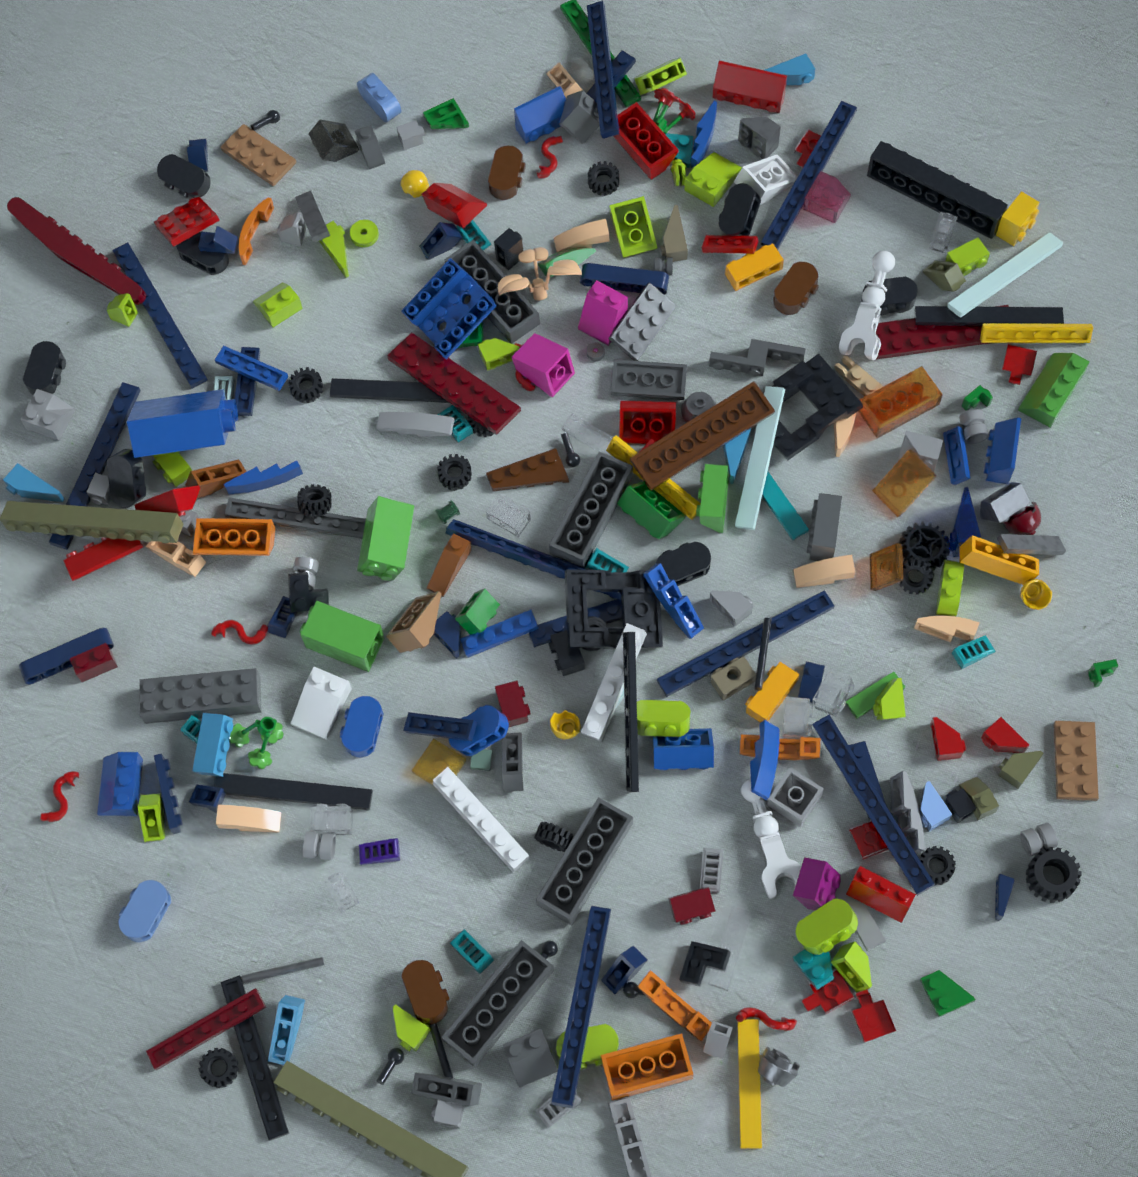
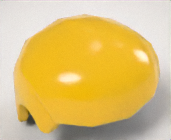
M419 170L408 171L403 175L400 182L403 191L406 194L412 195L413 198L422 196L421 194L429 187L425 174Z
M1031 579L1022 586L1020 597L1029 608L1041 610L1046 608L1051 602L1052 590L1044 581Z
M564 710L559 714L553 713L550 718L551 731L559 739H571L580 732V719L575 713Z

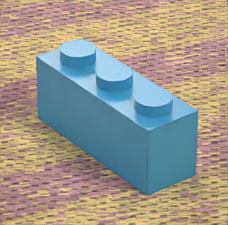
M203 713L193 772L201 775L223 777V772L226 769L227 751L230 747V734L233 730V718L222 714Z

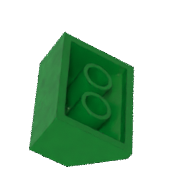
M644 481L628 486L617 503L624 513L632 516L638 525L646 528L650 535L658 540L668 536L687 517L654 489L650 491Z

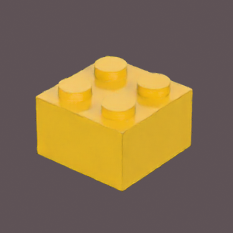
M1021 191L1002 215L996 236L1012 246H1015L1018 241L1021 242L1026 236V230H1031L1036 222L1035 218L1039 213L1038 206L1040 202Z

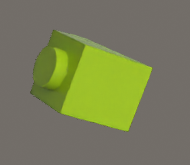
M127 293L115 296L113 301L109 302L106 310L111 320L130 327L138 314L130 294Z
M496 338L487 339L478 344L479 354L487 371L512 362V356L520 349L517 345Z
M902 678L891 679L876 698L873 711L874 715L877 716V720L906 717Z
M161 793L141 795L138 812L144 842L164 840V808Z
M855 941L842 945L832 959V965L856 993L870 989L872 982L868 956Z
M395 1004L393 1006L397 1037L401 1041L399 1045L409 1052L411 1049L417 1052L430 1033V1029Z

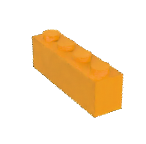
M973 535L960 546L959 563L1022 585L1039 575V559L1032 556L1004 553L1000 545Z

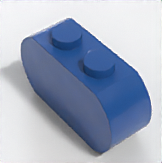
M360 696L351 702L350 708H347L345 712L346 723L345 727H341L340 738L346 751L354 757H366L375 750L384 713L380 703L373 697Z
M485 705L479 707L468 716L460 718L477 722L472 742L449 739V743L463 755L471 757L506 736L509 727L508 719L493 706Z

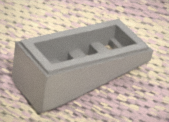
M703 848L700 889L709 887L710 892L720 893L723 862L722 849ZM707 856L719 857V858H718V860H717V859H707ZM706 864L718 865V868L706 867ZM705 872L717 873V876H707ZM704 880L716 881V885L704 884Z
M576 1093L573 1108L565 1107L563 1109L562 1106H556L560 1111L556 1114L550 1106L552 1104L551 1097L536 1110V1113L549 1128L582 1101ZM546 1108L553 1116L551 1120L544 1112Z

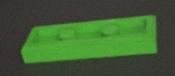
M895 672L890 673L845 702L856 719L873 709L876 698L891 679L899 678Z

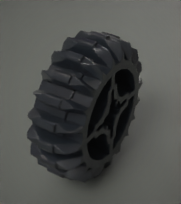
M924 521L921 522L920 526L915 523L913 528L907 527V530L902 533V537L899 539L898 551H902L900 552V558H905V562L906 560L909 561V558L913 557L915 559L921 556L919 560L926 559L925 562H929L931 564L930 567H933L934 570L936 566L940 568L943 564L942 562L947 560V556L950 554L951 544L948 543L949 537L944 536V530L938 531V525L933 528L931 522L928 526H925ZM916 537V544L910 547L909 542ZM935 547H939V553L933 557L932 550H935Z

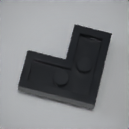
M307 572L288 574L289 608L291 613L309 611L316 601L329 605L327 588L309 590V575Z
M691 941L679 980L683 983L700 987L706 967L725 972L731 952L727 949Z

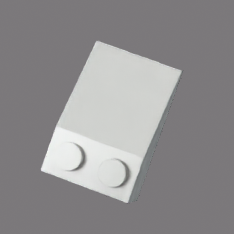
M774 155L743 166L734 183L736 185L740 183L750 185L761 198L760 205L792 186L798 176L778 155Z
M313 667L304 685L291 725L326 740L352 689L349 681Z

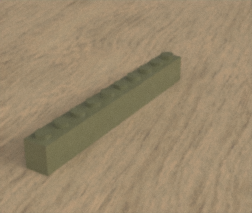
M7 501L0 517V521L5 528L13 532H41L43 534L54 533L78 537L92 536L94 538L105 537L162 543H177L184 525L177 513Z
M286 1061L273 1082L278 1086L276 1089L278 1092L285 1096H288L289 1093L296 1097L294 1099L295 1102L304 1107L306 1104L314 1107L312 1110L314 1113L321 1117L324 1114L331 1118L330 1122L339 1128L342 1125L349 1128L348 1133L354 1137L359 1138L360 1135L367 1139L366 1143L371 1147L377 1149L380 1146L385 1149L384 1154L395 1160L397 1156L403 1160L402 1165L412 1171L414 1167L422 1171L420 1174L422 1177H464L469 1169L465 1164L289 1061Z

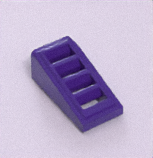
M398 838L359 844L360 865L400 861ZM390 846H392L393 854H389ZM381 847L385 848V855L381 856ZM373 848H377V857L373 856ZM365 849H369V858L367 859L365 857Z

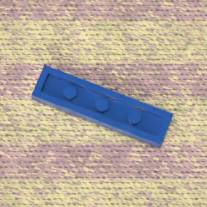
M224 345L215 358L216 364L277 391L281 390L288 378L286 372Z
M528 610L487 627L481 633L477 632L460 640L465 654L469 658L537 630L539 627L533 611Z

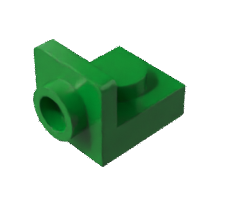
M979 385L964 398L961 407L967 411L971 407L975 408L980 402L988 407L993 397L989 390Z
M1117 659L1093 663L1088 671L1089 680L1093 682L1094 687L1100 686L1102 677L1114 674L1118 668Z

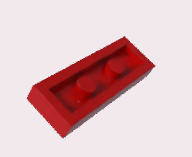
M706 235L701 248L703 253L754 254L759 241L757 236Z

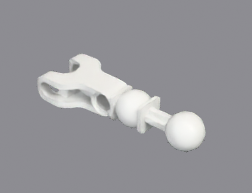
M879 251L872 259V266L875 270L872 283L866 282L867 288L862 293L863 302L860 303L854 324L842 333L839 344V351L842 355H850L855 345L865 343V356L869 360H875L878 356L881 342L876 335V329L880 318V306L885 301L884 292H887L883 282L886 273L892 271L895 266L894 255L888 251Z
M749 778L742 784L741 794L744 799L752 802L755 812V816H753V829L756 836L760 838L761 848L767 863L762 874V883L767 897L772 899L777 895L775 883L779 878L788 877L792 879L796 886L801 865L787 857L778 832L779 824L773 818L772 811L767 812L763 798L751 792V778Z

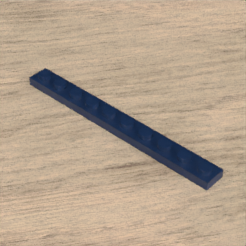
M602 0L587 5L600 134L605 139L620 133L606 11Z
M841 100L761 241L762 246H768L773 243L777 250L780 248L853 119L857 107Z
M127 242L113 249L112 251L126 276L145 291L146 299L142 304L191 389L208 381L129 243Z
M122 382L66 505L88 507L91 499L87 494V490L94 474H103L107 460L115 448L141 391L139 387ZM52 533L49 543L50 545L68 550L74 535Z
M455 519L446 527L445 534L452 536L454 533L470 541L471 545L479 546L489 552L516 560L524 565L537 568L542 572L553 574L558 578L565 579L564 571L567 569L588 570ZM600 592L611 598L621 600V592Z
M824 590L771 618L769 643L834 609L835 605ZM763 623L657 678V683L665 696L668 697L710 675L716 669L727 666L733 659H740L759 649Z
M830 714L813 723V728L821 738V741L916 895L918 896L935 886Z
M591 906L551 1101L552 1105L573 1108L611 916V909L596 906Z

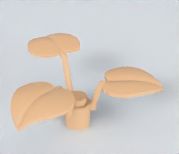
M542 247L524 250L518 256L519 261L523 263L534 262L536 279L530 284L527 277L522 278L519 274L505 276L498 284V294L500 296L503 293L518 291L528 286L534 300H544L547 298L550 275H582L578 264L573 260L556 261L553 266L548 268L546 281L544 282L543 279L539 278L537 261L546 260L549 256L548 250Z

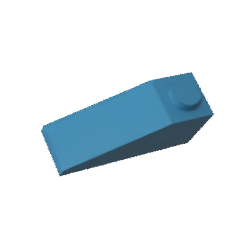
M806 53L764 70L787 75L786 85L799 86L811 82L815 77V67Z
M751 428L723 445L730 484H734L750 438Z
M18 463L3 479L7 485L6 489L13 495L17 493L25 498L63 502L65 500L60 491Z
M285 995L279 1001L268 1062L284 1065L286 1061L290 1062L302 1019L305 999Z

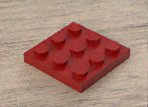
M200 197L190 199L188 203L174 208L172 212L161 215L154 221V224L174 247L220 220L217 214Z

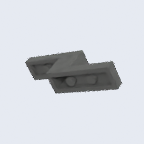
M751 339L747 358L711 351L709 367L717 370H731L734 373L742 372L752 376H763L767 357L773 360H786L796 364L804 361L806 348Z

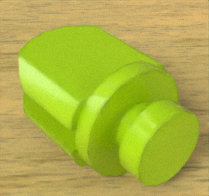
M676 159L672 161V166L670 167L674 186H679L680 182L681 186H685L686 165L683 164L681 159Z

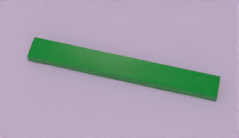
M570 0L561 4V11L592 56L587 15L576 0ZM610 51L611 63H612V61L615 59V57L613 56V54H612L611 51ZM625 75L614 89L625 107L641 101V96L628 76Z

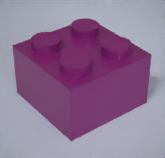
M804 857L793 897L807 909L817 910L835 899L836 890L841 884V875L827 861Z

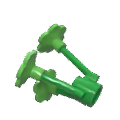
M264 717L261 721L257 719L247 728L237 723L233 726L229 742L235 744L237 748L243 747V745L248 744L250 741L248 737L249 731L257 727L263 743L261 749L256 748L254 751L249 752L248 758L250 759L249 763L251 766L264 769L272 764L271 754L265 751L267 742L275 744L277 740L282 739L284 736L283 726L281 723H276L277 720L271 717Z

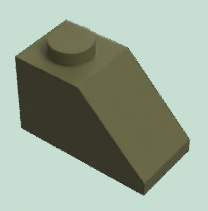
M935 260L923 270V273L944 291L955 292L966 282L957 263Z
M1042 751L1012 754L1009 760L1005 758L1000 764L999 768L1002 770L998 776L1019 789L1044 753Z
M978 777L959 784L960 789L963 788L976 806L977 809L974 815L977 820L996 813L999 804L990 788Z

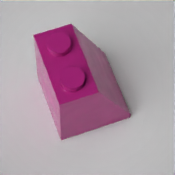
M596 280L586 295L578 330L609 346L611 344V341L608 339L628 311V297Z
M536 333L527 339L522 347L512 356L515 369L550 397H554L575 374L568 348Z

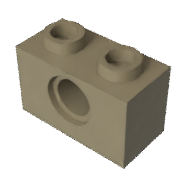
M743 656L740 659H733L723 669H716L711 675L710 683L724 701L753 684L756 679V673ZM734 674L737 676V679L730 680L727 676Z

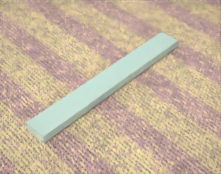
M1049 232L948 303L947 307L961 318L1061 248L1063 242Z
M766 386L764 396L774 408L775 413L757 424L736 518V528L755 530L785 389L781 387Z

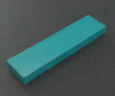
M767 471L762 498L793 541L809 532V528Z

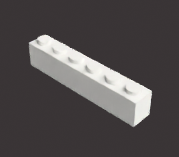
M627 623L623 632H635L637 658L647 634L645 630ZM623 633L581 730L583 735L600 742L603 740L624 689Z
M449 767L433 779L435 788L513 873L529 859L526 851Z

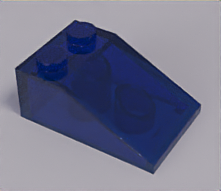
M964 487L950 538L947 541L950 543L949 550L952 551L953 558L960 557V546L972 535L981 538L968 487Z

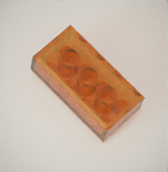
M923 366L859 399L863 403V408L858 412L876 438H879L940 405L943 394Z

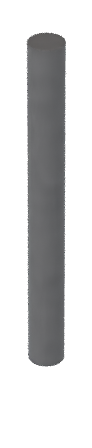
M320 957L242 975L243 983L325 965L324 959Z

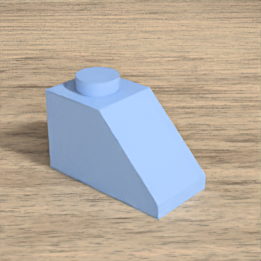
M926 782L923 788L919 811L922 826L931 831L948 821L952 813L931 782Z

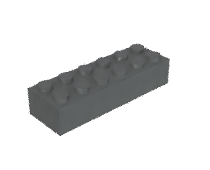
M474 240L444 259L445 263L450 258L453 259L494 300L496 307L487 317L511 344L540 325L539 313L519 290L506 292L499 296L498 284L505 275Z
M600 451L598 452L549 544L551 555L585 568L618 505V501L633 477L632 465Z
M256 668L139 679L140 717L145 724L188 720L191 715L199 719L202 718L203 713L230 716L262 712L260 675Z
M598 797L536 898L537 906L572 926L633 825V817Z
M521 940L441 1037L443 1042L476 1068L553 973L554 966Z

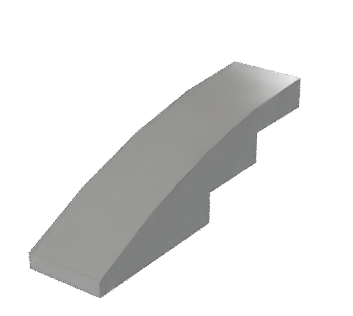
M380 412L376 429L379 432L396 431L398 434H416L418 437L451 436L455 419L453 417L415 412Z
M901 771L890 778L891 811L893 815L898 816V826L917 855L925 851L921 816L906 771Z
M843 873L841 874V884L835 893V899L846 901L857 915L858 927L855 934H858L866 951H869L885 943L886 940L866 905L846 895L851 882Z
M627 1097L609 1102L629 1177H652L630 1098Z

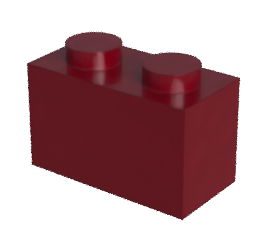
M107 643L70 658L74 671L81 682H85L118 667Z
M518 680L495 686L501 713L507 717L509 727L527 723L528 715H531L528 703L524 704L523 698L526 695L523 686H519Z
M709 887L668 898L674 922H680V925L692 922L691 918L699 916L700 919L711 917V913L716 911Z

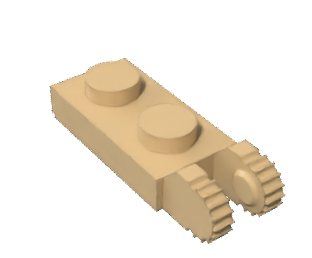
M848 356L842 358L843 363L850 369L848 372L840 363L834 365L835 370L844 377L843 379L869 401H872L884 388L883 385L859 365H855L854 361Z

